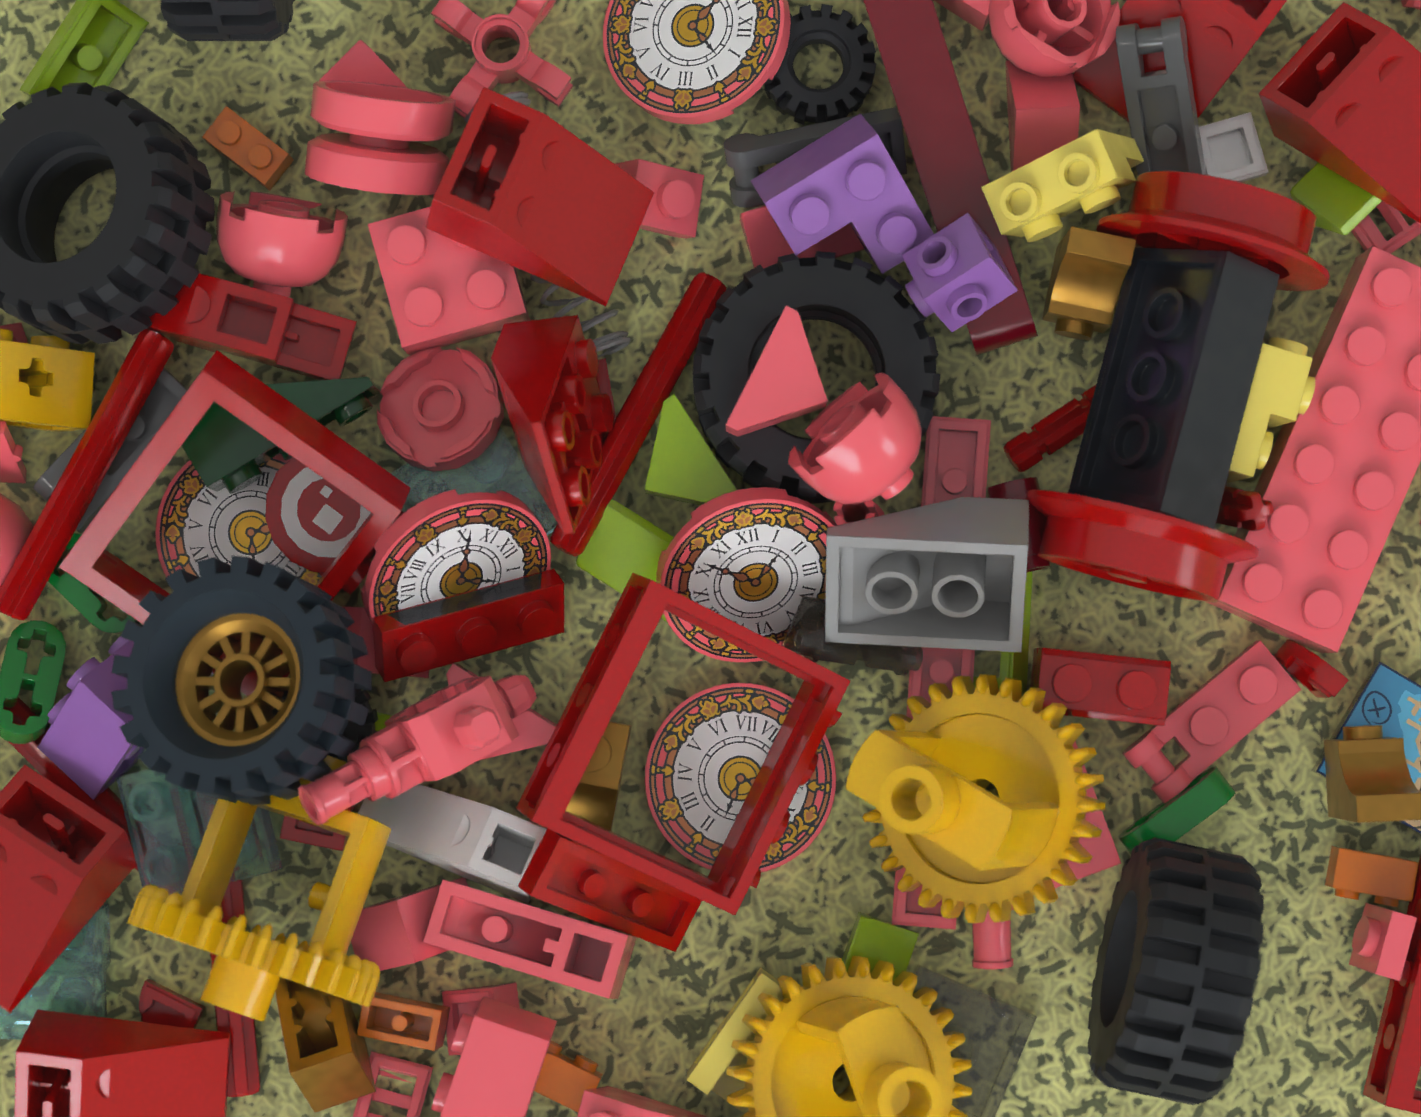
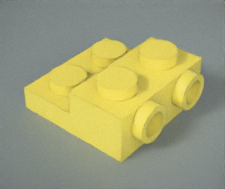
M1095 129L981 188L1001 235L1025 236L1027 242H1033L1062 229L1063 224L1060 218L1082 208L1085 214H1090L1119 201L1121 195L1118 190L1136 181L1131 168L1144 162L1134 138Z
M1276 337L1270 338L1268 344L1262 343L1226 483L1254 477L1256 469L1262 470L1268 461L1273 445V433L1266 430L1294 422L1298 414L1303 415L1307 411L1315 390V377L1308 376L1313 357L1306 356L1308 351L1306 345Z

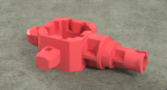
M511 675L495 682L491 676L466 678L435 692L391 716L384 722L385 728L360 741L359 749L347 756V763L310 784L298 788L299 798L307 815L316 825H322L327 822V819L366 798L372 802L383 796L393 799L424 781H438L453 775L508 745L519 736L512 719L528 710L536 700V692L529 678L526 675Z

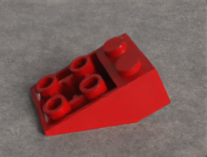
M1127 0L1120 9L1119 26L1138 23L1139 28L1143 29L1161 26V19L1177 16L1183 17L1187 32L1188 59L1196 111L1199 118L1287 0ZM1115 38L1105 54L1075 71L1073 78L1077 85L1129 122ZM1163 51L1143 54L1145 72L1166 69Z
M1343 2L1259 92L1260 99L1274 137L1421 223V52L1394 29Z
M483 87L432 199L425 228L606 306L654 192L546 114Z
M578 315L505 323L492 353L491 360L525 469L563 533L572 534L575 532L582 506H587L590 502V481L594 468H600L602 463V443L605 433L611 432L613 428V408L610 397L607 393L600 394L596 380L598 373L596 346L592 339L584 338Z
M24 765L0 791V1007L8 1013L14 1010L138 864L125 829L27 765Z
M37 1009L16 1050L14 1117H226L231 1033Z

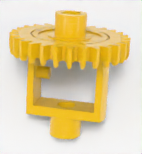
M980 674L976 680L975 688L969 676H955L952 680V693L945 684L933 683L928 688L931 704L922 696H911L908 698L907 706L911 710L913 719L904 714H892L889 716V723L895 730H875L862 744L851 764L846 790L876 807V809L863 814L862 819L864 822L881 823L884 827L883 831L869 841V845L871 848L891 846L893 851L883 861L881 868L884 872L905 868L906 871L898 882L897 888L901 892H911L923 885L921 894L918 897V905L923 908L935 907L942 899L941 915L944 918H958L964 907L965 918L968 923L984 922L988 910L990 918L994 923L1010 921L1011 906H1013V909L1019 916L1036 913L1034 896L1043 904L1053 903L1058 900L1052 880L1063 886L1074 885L1078 879L1069 867L1068 860L1080 864L1090 863L1093 856L1078 842L1080 837H1101L1102 830L1085 820L1086 813L1105 810L1106 802L1087 796L1086 790L1104 782L1103 774L1083 773L1082 766L1097 755L1096 749L1094 747L1074 749L1072 745L1085 730L1082 724L1071 723L1059 728L1067 707L1062 703H1052L1042 710L1046 691L1041 688L1031 687L1021 698L1022 680L1005 678L1000 688H998L996 675ZM990 783L996 787L999 798L985 790Z
M329 755L324 759L332 771L347 763ZM304 778L299 779L301 786L313 782ZM270 795L271 804L251 805L238 800L237 803L218 798L182 895L178 892L169 895L167 889L159 888L155 885L144 886L137 895L127 924L216 954L214 964L200 998L204 1002L264 1022L280 977L370 1007L380 980L379 966L368 959L361 960L357 955L348 957L346 953L388 841L391 828L371 818L347 810L327 819V822L322 825H316L307 815L299 796L286 800ZM257 807L349 837L331 886L317 882L310 891L308 905L310 908L321 911L309 945L307 941H302L297 946L298 936L296 933L290 934L286 941L284 933L278 934L275 940H271V924H266L262 930L261 926L257 924L251 932L245 930L247 923L245 915H240L238 918L233 916L227 924L221 922L222 909L220 905Z
M831 956L826 958L824 976L815 964H802L803 986H800L791 976L782 975L779 977L778 982L784 999L779 1000L770 994L762 992L757 998L766 1011L767 1017L763 1020L744 1015L742 1019L743 1023L755 1034L754 1040H733L731 1045L732 1048L748 1058L747 1064L727 1067L726 1075L745 1081V1088L727 1095V1103L734 1106L748 1107L749 1111L741 1117H968V1115L952 1105V1099L970 1096L973 1093L971 1087L954 1081V1075L972 1067L971 1060L952 1057L950 1054L952 1050L965 1042L966 1037L964 1033L956 1031L942 1032L947 1023L953 1019V1011L944 1007L929 1011L938 997V992L934 988L923 987L913 994L918 976L912 972L902 971L893 981L895 969L894 964L879 960L870 973L868 958L853 956L848 971H846L842 958ZM844 1064L850 1084L844 1092L836 1094L833 1089V1076L838 1067Z

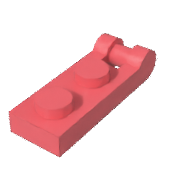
M1261 640L1255 641L1167 714L1165 726L1154 725L1125 749L1122 754L1134 768L1141 766L1154 781L1151 789L1163 803H1166L1182 792L1194 778L1297 694L1301 688ZM1172 738L1188 755L1175 767L1161 751L1162 747Z

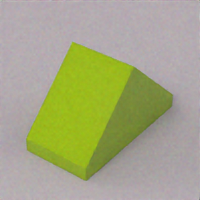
M673 394L664 400L646 480L645 494L701 506L711 499L736 491L737 489L676 395Z

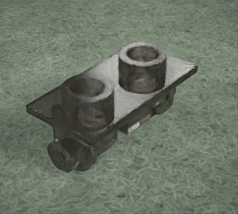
M807 596L802 597L782 644L783 647L799 655H804L805 658L815 663L820 660L854 665L856 660H862L865 662L866 667L894 671L896 675L905 676L909 670L918 671L923 659L921 647L825 642L826 599Z

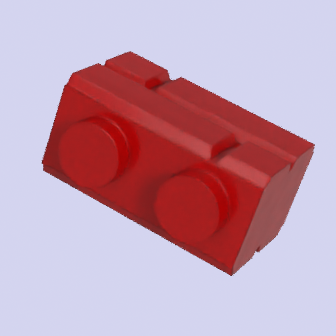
M1034 648L1030 688H1041L1046 691L1042 710L1052 703H1062L1067 707L1064 716L1165 726L1171 661L1051 648Z

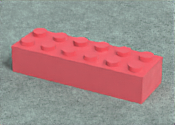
M1374 246L1355 258L1314 352L1308 375L1315 377V390L1311 403L1305 414H1298L1296 421L1282 426L1254 492L1260 493L1262 500L1272 502L1273 514L1265 517V528L1262 530L1250 531L1238 528L1235 537L1247 541L1259 549L1258 556L1254 559L1228 564L1218 602H1207L1320 653H1336L1339 651L1421 462V267Z

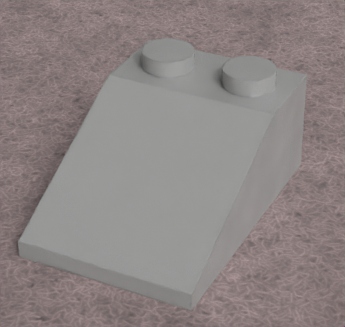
M960 497L827 528L825 642L1021 652L1028 557L1029 500Z

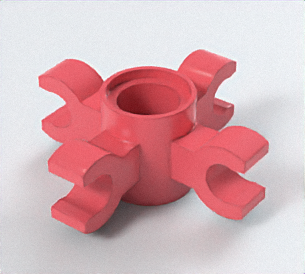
M439 0L431 12V15L436 18L434 22L451 35L472 46L476 59L468 74L461 79L449 96L456 100L455 112L465 119L466 115L474 109L483 87L493 91L497 83L508 84L519 79L559 107L573 87L570 83L571 77L553 64L532 53L529 41L531 34L545 19L557 0H517L508 15L495 14L485 19L473 13L459 0ZM508 37L519 43L518 53L508 62L496 63L486 57V50L489 44L497 38Z

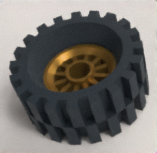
M232 556L231 565L213 557L197 561L200 578L182 569L177 570L165 578L173 591L170 595L165 597L150 590L139 603L141 607L150 613L143 626L130 620L127 621L120 637L134 642L130 657L114 655L112 673L127 678V689L111 691L114 710L132 715L134 718L120 726L126 742L145 748L137 758L149 770L166 774L164 780L184 789L237 803L238 800L251 805L271 804L270 795L286 800L299 796L300 778L314 782L332 772L331 768L324 761L329 753L347 758L356 742L343 736L348 722L352 721L364 726L369 708L354 702L356 690H372V672L354 664L353 659L368 655L363 637L346 629L355 621L345 608L330 601L331 595L269 562H265L264 565L250 557ZM223 653H225L227 657L224 660L220 659ZM214 668L216 669L214 677H211V673ZM256 669L258 675L257 686L250 696L243 699L241 696V683L250 671ZM290 672V678L282 677L283 675ZM209 691H215L214 694L209 696ZM284 691H289L286 700H283ZM274 708L279 710L275 717L271 711Z

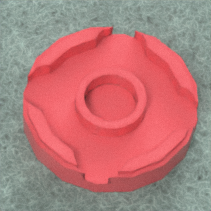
M440 346L421 350L403 359L386 377L380 391L383 397L380 402V411L377 409V424L387 445L410 466L432 472L457 469L478 458L495 440L504 418L503 396L500 386L489 366L471 351L456 348L458 351L452 349L442 350Z

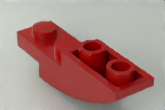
M200 273L191 288L183 285L175 296L179 303L165 316L156 312L149 317L152 325L146 329H151L170 340L211 352L219 350L318 380L342 378L357 327V321L296 304L292 298Z

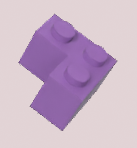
M861 113L750 180L795 255L800 254L850 223L865 251L883 274L903 262V254L934 234L879 135Z
M119 637L110 647L108 653L111 656L100 663L95 657L89 659L68 680L66 686L72 691L65 695L47 714L50 718L49 723L51 726L38 746L54 764L93 800L124 775L138 761L137 757L145 750V748L126 742L120 726L134 718L132 715L114 710L111 691L127 689V678L112 673L114 655L130 657L134 642Z

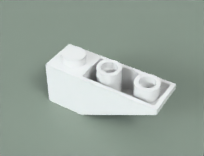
M420 784L393 799L386 796L374 802L367 798L364 799L358 814L391 828L386 843L387 846L517 900L529 903L531 896L518 887L547 830L546 828L492 806Z

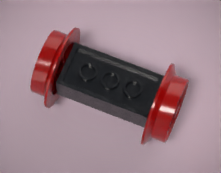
M1152 171L1137 176L1128 212L1108 215L1098 221L1097 232L1135 239L1136 243L1131 266L1123 280L1068 493L1049 490H1029L1026 494L1025 499L1029 500L1031 505L1047 517L1038 557L1053 564L1104 580L1203 602H1218L1228 564L1257 558L1259 549L1256 546L1235 536L1215 530L1214 527L1276 290H1317L1326 287L1329 281L1330 274L1328 270L1308 255L1317 221L1312 211L1287 197L1245 183L1196 173Z

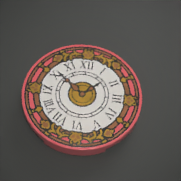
M610 0L603 24V48L608 68L620 89L645 112L656 118L687 125L703 124L723 119L734 114L733 109L751 98L767 79L773 80L778 72L790 37L791 20L788 0Z
M280 453L259 466L263 475L254 483L233 494H230L226 487L218 492L207 488L189 460L169 483L158 509L155 530L156 547L165 576L168 577L177 570L182 569L200 578L197 561L215 557L231 565L232 556L250 557L264 565L265 562H269L316 585L324 573L312 572L291 562L274 544L265 520L266 494L277 471L289 460H285Z
M770 487L746 488L711 499L691 512L692 519L675 535L667 550L661 552L656 572L657 583L791 651L805 645L825 629L827 528L837 525L826 511L823 512L803 499L788 495L785 489ZM665 610L663 612L674 633L690 648L703 655L729 662L747 663L764 661Z
M455 489L442 492L408 509L379 537L373 546L377 553L371 562L365 585L361 588L362 602L373 624V617L550 570L551 548L549 539L530 508L510 493L500 490L496 494L475 492L458 495Z
M728 683L713 686L689 697L678 705L663 721L655 734L647 755L645 791L648 806L657 827L666 840L684 857L695 864L711 870L795 699L764 685ZM825 734L817 748L818 762L815 771L807 783L798 787L788 808L790 817L787 828L776 843L770 844L759 867L761 872L780 867L801 854L819 835L828 819L836 791V767L833 752Z

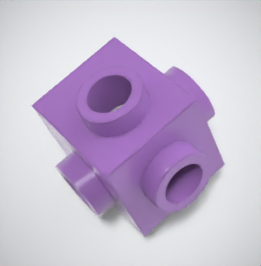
M966 213L902 255L913 278L912 281L905 285L912 301L924 317L935 313L951 332H954L969 321L980 317L985 311L1018 291L996 246L969 213Z

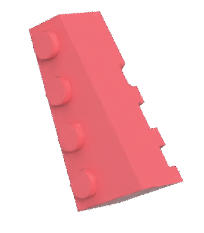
M484 996L474 1016L466 1013L462 1014L450 1049L460 1053L461 1056L454 1075L446 1072L443 1073L431 1110L441 1113L440 1117H526L557 1021Z

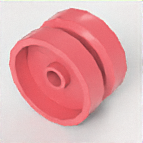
M334 80L313 83L310 116L326 128L345 133L321 134L308 141L305 175L326 184L367 192L433 195L449 164V158L435 147L413 141H439L449 136L453 131L456 100L433 92L384 84Z

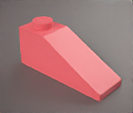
M442 879L423 942L608 999H618L637 937Z

